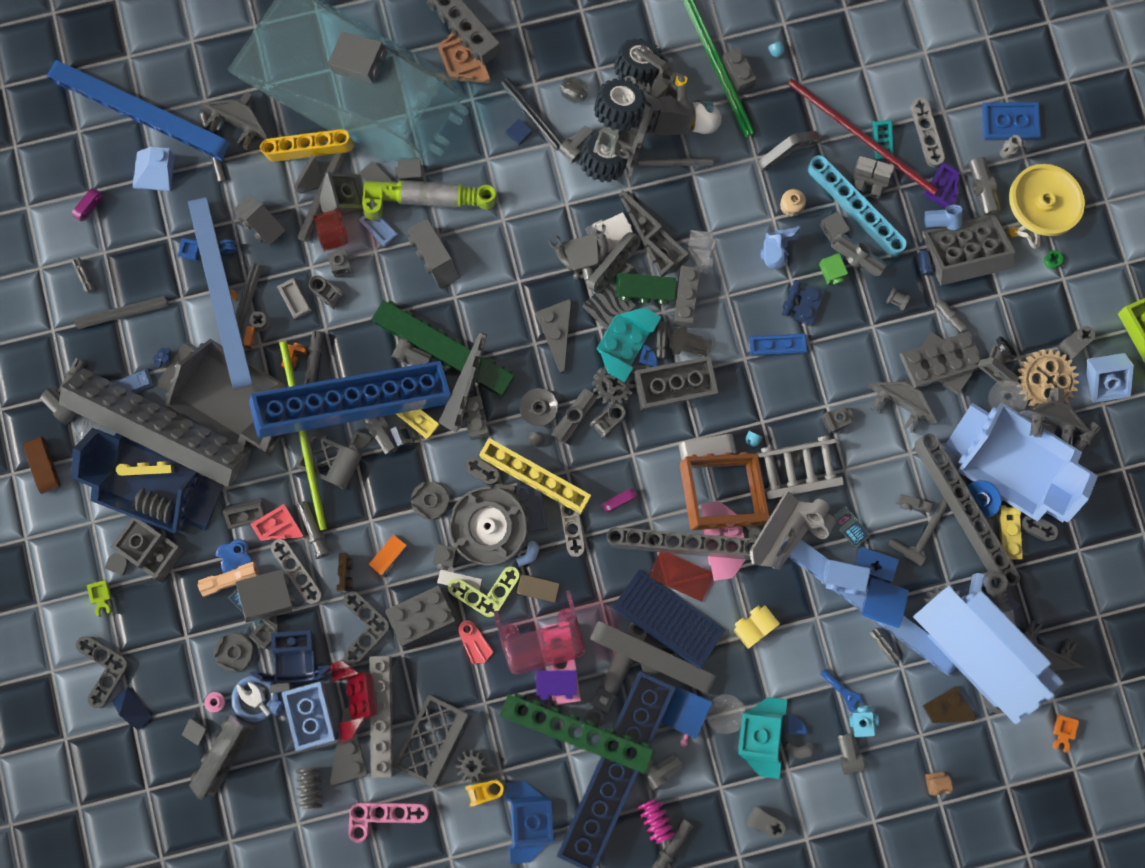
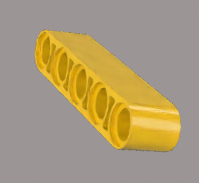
M339 129L266 139L261 143L260 149L269 161L276 162L311 157V155L323 156L346 153L353 149L354 141L346 130Z

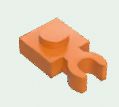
M1057 715L1053 734L1058 735V739L1054 741L1053 749H1058L1059 744L1063 743V752L1070 750L1068 740H1075L1079 720Z

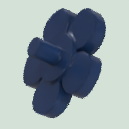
M169 348L158 350V355H155L153 358L156 367L160 368L163 363L169 362V355L171 354Z

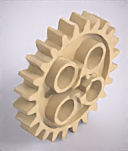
M1043 349L1039 350V353L1033 352L1032 356H1027L1028 362H1021L1024 369H1018L1022 376H1018V380H1021V383L1017 387H1022L1023 390L1019 394L1026 395L1023 400H1030L1029 406L1047 402L1048 398L1044 395L1046 389L1049 391V394L1051 389H1064L1065 404L1070 403L1068 398L1072 399L1075 397L1071 392L1078 391L1074 384H1078L1079 381L1074 380V377H1077L1079 374L1073 373V370L1077 367L1070 366L1072 359L1066 361V354L1060 356V351L1053 353L1052 349L1047 351ZM1047 362L1051 365L1050 371L1046 368ZM1033 375L1037 377L1036 384L1032 381ZM1059 377L1063 379L1062 386L1058 383Z

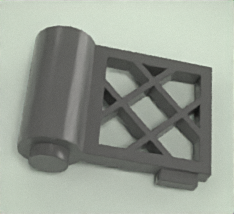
M311 432L308 442L314 469H316V477L346 490L363 456L360 454L361 450L352 445L347 448L326 439L328 435L322 432ZM314 439L320 440L323 448L313 451L311 445ZM333 447L338 448L337 456L329 458L327 450ZM302 451L295 467L307 472L306 467L302 466L304 461ZM324 451L327 460L317 463L314 455ZM328 463L330 470L327 476L320 474L318 467Z

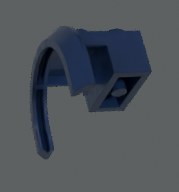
M311 630L271 633L275 675L266 674L263 671H253L250 674L259 681L266 683H299L321 679L332 671V667L330 665L318 666L319 670L315 671L314 633Z

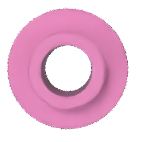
M217 692L210 693L205 699V707L210 712H219L225 705L224 697ZM214 698L218 701L216 706H213L211 704V701Z

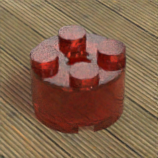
M330 210L313 215V221L316 223V232L323 252L348 244L347 232L342 225V217L339 210Z

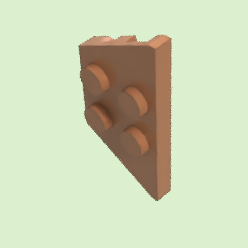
M451 33L446 40H443L438 45L439 53L450 80L490 83V77L485 65L472 57L470 49L463 47L457 35L454 36Z

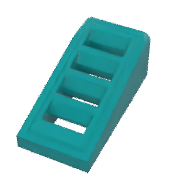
M892 120L873 121V140L877 143L888 142V145H883L882 147L889 149V152L894 155ZM878 127H887V130L878 131ZM887 134L888 138H878V135ZM874 151L875 159H884V157Z

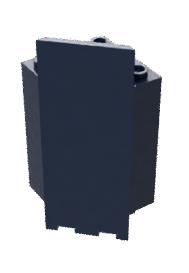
M92 428L73 448L70 478L92 487L90 501L174 534L177 533L180 527L183 528L185 524L205 531L225 486L118 433L111 435ZM169 461V465H175V473L119 475L116 472V467L119 464H129L131 467H137V463L149 462V466H157V462ZM143 487L146 488L145 494L150 490L153 491L152 497L159 493V500L166 496V503L170 499L174 500L173 505L176 506L175 515L170 523H165L164 519L158 520L157 516L152 518L150 514L145 515L143 511L138 512L135 508L132 509L133 500Z

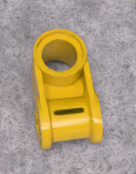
M498 779L465 787L470 795V807L496 799L505 792L504 783ZM493 783L500 786L499 794L491 792L490 787Z

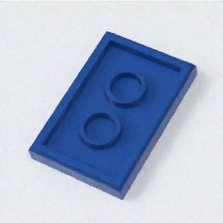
M1039 102L982 104L984 140H1009L1013 135H1018L1021 140H1039L1041 138Z

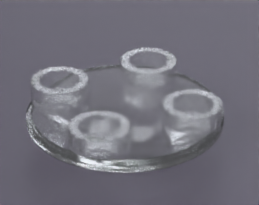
M728 694L719 695L712 699V704L706 715L710 727L721 734L737 732L741 728L742 714L745 713L743 703L738 698Z

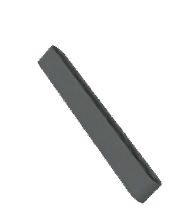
M931 433L922 436L916 440L915 450L987 571L1007 576L1009 580L1007 588L1017 585L1020 580L1019 573L940 441ZM995 577L993 581L997 586L999 580L997 577Z
M613 527L607 532L609 545L616 549L751 560V555L747 548L754 545L757 540L752 538ZM614 534H619L621 539L614 542L611 540V537ZM633 536L640 537L638 543H632L630 539ZM657 537L660 539V542L657 545H652L649 543L650 539ZM677 539L679 544L672 547L669 545V541ZM694 540L699 545L696 548H690L688 543ZM711 542L718 544V548L715 550H710L707 546ZM730 544H735L738 549L731 552L727 547ZM781 548L779 549L776 556H780Z

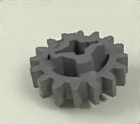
M606 367L604 369L600 368L597 371L598 373L593 376L595 380L592 382V385L596 386L593 392H598L597 399L602 397L603 404L609 401L610 406L614 403L620 405L622 401L625 402L632 395L630 390L634 385L629 382L633 378H627L624 383L616 377L608 375Z

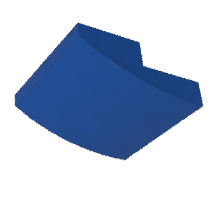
M871 577L861 615L899 628L909 590Z
M675 686V691L660 723L696 739L712 702Z

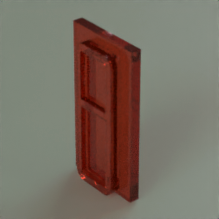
M660 552L649 577L658 583L702 602L713 574L675 555Z

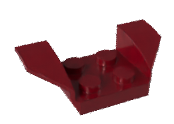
M339 660L331 663L332 680H347L346 691L350 701L349 713L352 716L351 721L338 724L340 742L353 739L362 722L370 719L377 712L372 674L357 672L345 661Z

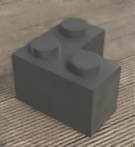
M250 195L233 209L237 214L235 218L249 231L252 229L255 232L253 236L261 244L265 242L270 246L286 231L270 212Z

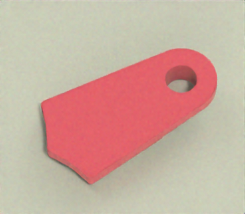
M463 621L459 625L458 631L472 664L486 663L494 651L473 622ZM465 626H470L471 631L469 633L464 632Z

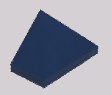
M126 688L112 701L119 716L136 730H139L153 718L129 688Z

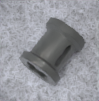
M893 287L886 303H892L903 311L911 296H906L896 291V288Z
M259 311L251 314L250 324L256 331L265 332L268 330L270 322L264 313ZM257 320L263 321L262 324L257 323Z

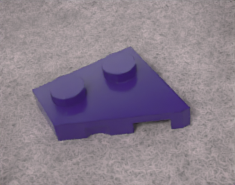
M943 162L930 182L939 189L938 192L932 195L926 190L923 195L945 209L950 205H956L959 172Z

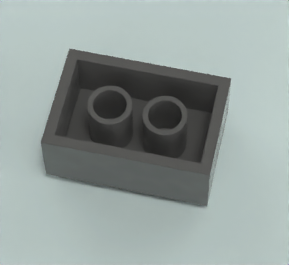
M439 585L385 610L401 647H405L456 623Z

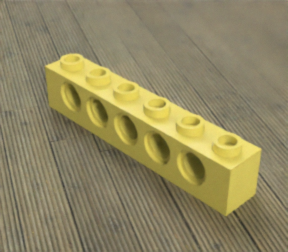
M490 438L479 454L480 458L579 514L583 513L591 498V495Z

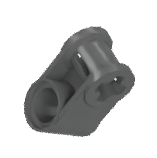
M316 275L310 278L309 287L312 293L334 310L340 298L345 297V293L322 276ZM315 283H323L322 288L314 289Z
M1084 326L1063 340L1057 348L1067 355L1066 358L1068 360H1071L1094 340L1095 331L1089 326ZM1083 333L1086 334L1085 339L1081 337Z
M614 404L590 423V426L598 431L601 439H604L623 422L625 410L621 405ZM614 410H620L622 416L616 419L611 416V413Z
M756 806L753 807L746 822V825L773 838H780L785 834L786 829L782 821ZM779 823L781 831H776L774 834L771 826H776Z

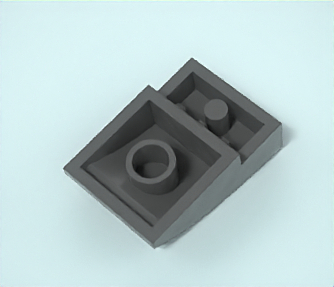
M133 517L111 546V548L160 582L165 580L185 552L183 548L159 531Z

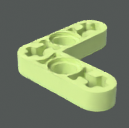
M514 567L505 568L487 596L461 579L451 580L448 584V590L454 597L482 615L493 617L498 613L517 583L519 572ZM513 570L516 578L509 580L510 588L503 583H499L501 579L505 582L507 579L505 573ZM453 583H461L460 587L463 590H466V587L470 588L465 593L464 599L460 597L463 594L460 591L453 592ZM499 586L504 587L506 590L505 595L501 598L494 594L495 589ZM472 592L477 593L479 596V600L474 604L468 601V595ZM482 597L486 599L484 601L485 604H494V612L487 614L486 608L482 605L480 609L477 608L482 601Z

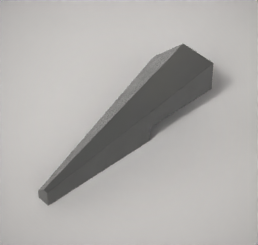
M624 190L620 192L619 196L659 275L663 277L676 272L689 260V254Z
M479 332L439 420L440 424L454 432L461 428L469 392L475 386L487 338L485 333Z

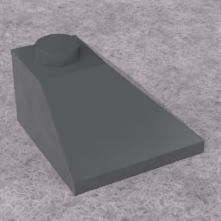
M329 172L325 174L319 198L324 216L340 217L363 210V194L357 174Z

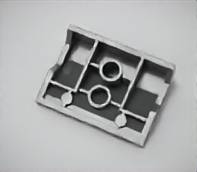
M230 715V717L227 716L221 725L222 731L219 735H215L211 742V745H213L211 750L206 752L201 759L202 765L200 769H196L190 778L192 780L190 787L199 799H206L208 795L213 797L216 795L255 726L236 715Z

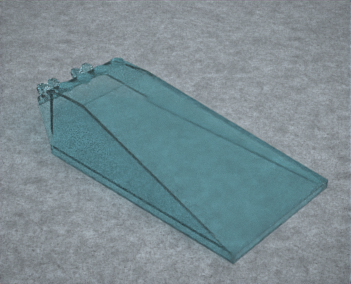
M274 0L228 68L229 73L329 131L346 130L353 139L354 146L383 163L387 161L423 159L429 150L437 155H442V149L433 144L435 140L445 146H448L450 143L445 137L439 135L448 120L458 125L462 124L463 120L453 114L454 110L463 115H468L469 113L467 108L459 104L463 96L443 70L322 0ZM341 32L383 43L387 50V57L382 62L379 76L375 78L373 84L335 74L328 66V61Z

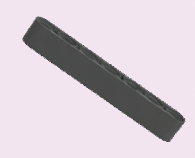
M600 621L597 622L590 637V640L708 695H710L717 676L703 669L699 670L686 661Z

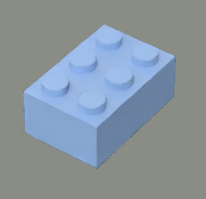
M317 682L282 692L296 751L338 740L324 682Z

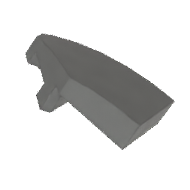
M277 615L263 618V622L249 636L263 650L271 643V633H277Z

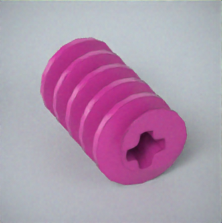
M658 798L638 807V810H645L641 817H648L644 825H651L647 832H654L650 840H657L655 844L675 836L674 832H668L672 825L665 824L669 818L662 817L666 810L659 809L663 803L656 802Z

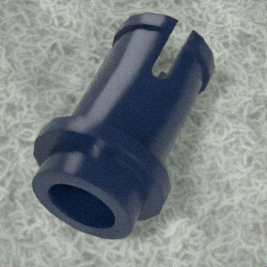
M924 250L919 252L917 255L921 266L920 272L923 276L933 274L935 267L932 266L930 251Z

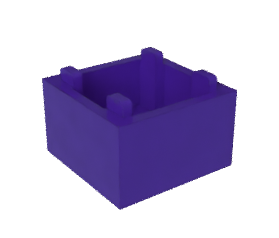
M536 671V695L540 696L542 700H548L549 696L565 695L566 699H573V695H577V671Z

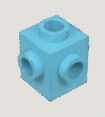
M858 706L852 713L853 715H850V726L854 727L855 737L875 736L877 726L880 724L879 714H875V708L870 709L869 706Z

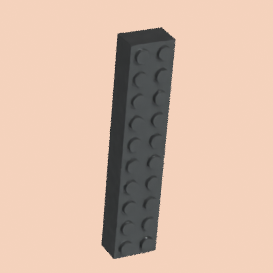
M83 368L61 386L59 405L220 484L229 487L247 468L250 449Z

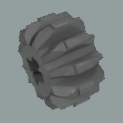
M471 749L470 757L464 751L463 755L466 759L460 756L457 758L458 761L462 762V764L455 765V768H462V771H459L457 775L460 776L464 773L465 776L462 779L464 782L468 776L470 777L471 784L474 783V776L480 782L482 779L479 773L487 776V773L482 768L487 769L489 765H483L482 762L488 758L483 757L480 760L481 751L474 756L475 750ZM471 760L478 766L477 769H474L475 772H471V769L467 768V764H470Z

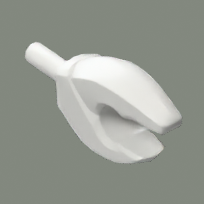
M248 682V685L252 688L251 695H248L241 685H236L238 693L245 703L254 708L260 707L266 716L270 714L263 704L265 696L258 685Z

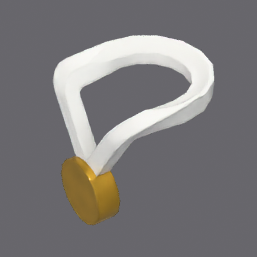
M1024 226L1020 228L1011 227L1006 231L1009 238H1014L1017 235L1026 237L1033 249L1040 246V235L1034 233L1036 240L1034 244L1030 235L1021 232L1027 229Z

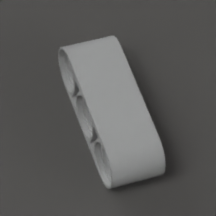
M733 434L719 435L678 444L681 460L685 459V456H692L693 454L699 457L709 453H713L715 456L729 452L732 454L737 453Z

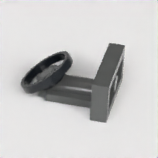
M999 336L996 339L998 347L996 345L993 346L989 358L980 360L978 367L1002 387L1017 384L1019 377L1004 366L1007 357L1013 360L1017 357L1016 351L1005 338Z

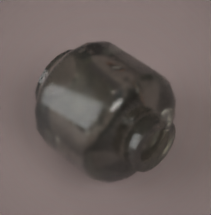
M575 76L566 77L560 85L561 96L573 104L584 101L588 95V91H586L587 84Z

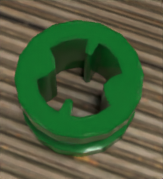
M1055 250L1050 251L1044 257V264L1049 269H1055L1063 262L1062 254ZM1056 257V262L1052 263L1050 259Z

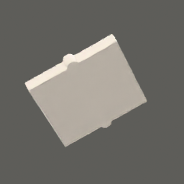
M623 213L597 224V230L603 231L602 224L606 226L604 234L606 235L609 248L607 253L615 248L625 234L632 232L631 224H628Z

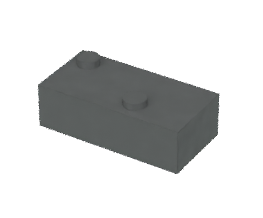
M710 356L636 370L633 374L641 411L714 397L718 394Z

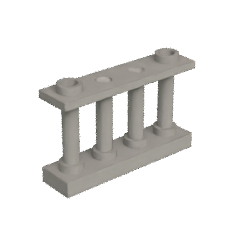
M828 435L818 437V441L778 449H773L772 446L761 448V452H757L758 457L765 458L770 485L768 490H764L766 499L782 497L786 491H789L791 494L844 485L843 478L836 476V473L833 471L829 444L836 443V440L829 438ZM821 446L826 470L825 479L818 480L815 477L810 452L811 447ZM802 449L807 479L804 483L796 481L791 451ZM780 453L784 455L788 476L787 486L783 487L777 484L772 455Z

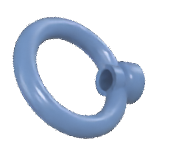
M252 675L243 678L237 683V685L239 684L243 688L248 685V682L260 683L268 689L269 693L270 686L274 685L273 683L261 682ZM235 686L232 693V706L235 713L247 722H260L271 714L278 716L283 706V702L278 700V693H270V700L266 705L270 714L268 716L264 712L249 714L240 705V695L237 686Z

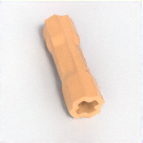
M255 562L239 566L235 570L198 580V588L202 596L206 597L236 585L235 581L258 576L259 571Z

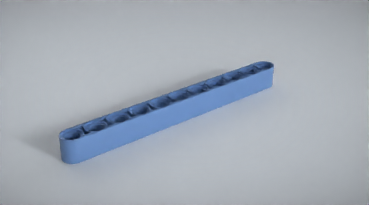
M207 198L188 201L233 390L252 386L251 375Z
M786 540L781 546V552L784 550L786 544L788 543ZM800 540L789 555V558L822 582L825 562L828 559L806 542ZM840 588V591L833 590L862 612L867 588L866 592H860V595L845 593L843 588ZM904 615L899 628L873 620L946 675L950 676L955 670L956 666L927 636L928 633Z

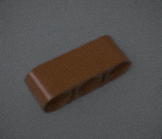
M40 436L23 443V448L40 494L60 488V480L44 437Z

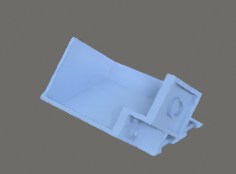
M1002 402L998 408L993 407L990 413L972 403L943 447L960 458L958 463L961 465L957 471L972 481L985 480L992 483L999 490L1002 500L1036 521L1046 512L1062 523L1064 521L1069 522L1089 499L1098 477L1078 464L1082 452L1044 428L1041 438H1035L1034 435L1029 436L1032 421L1025 416L1016 414L1018 412Z
M948 586L913 616L929 633L927 636L985 698L994 707L998 706L1015 725L1027 714L1036 710L1046 699L1049 700L1053 697L1052 693L1063 684V681L1048 667L1051 663L981 590L976 593L972 591L960 598Z

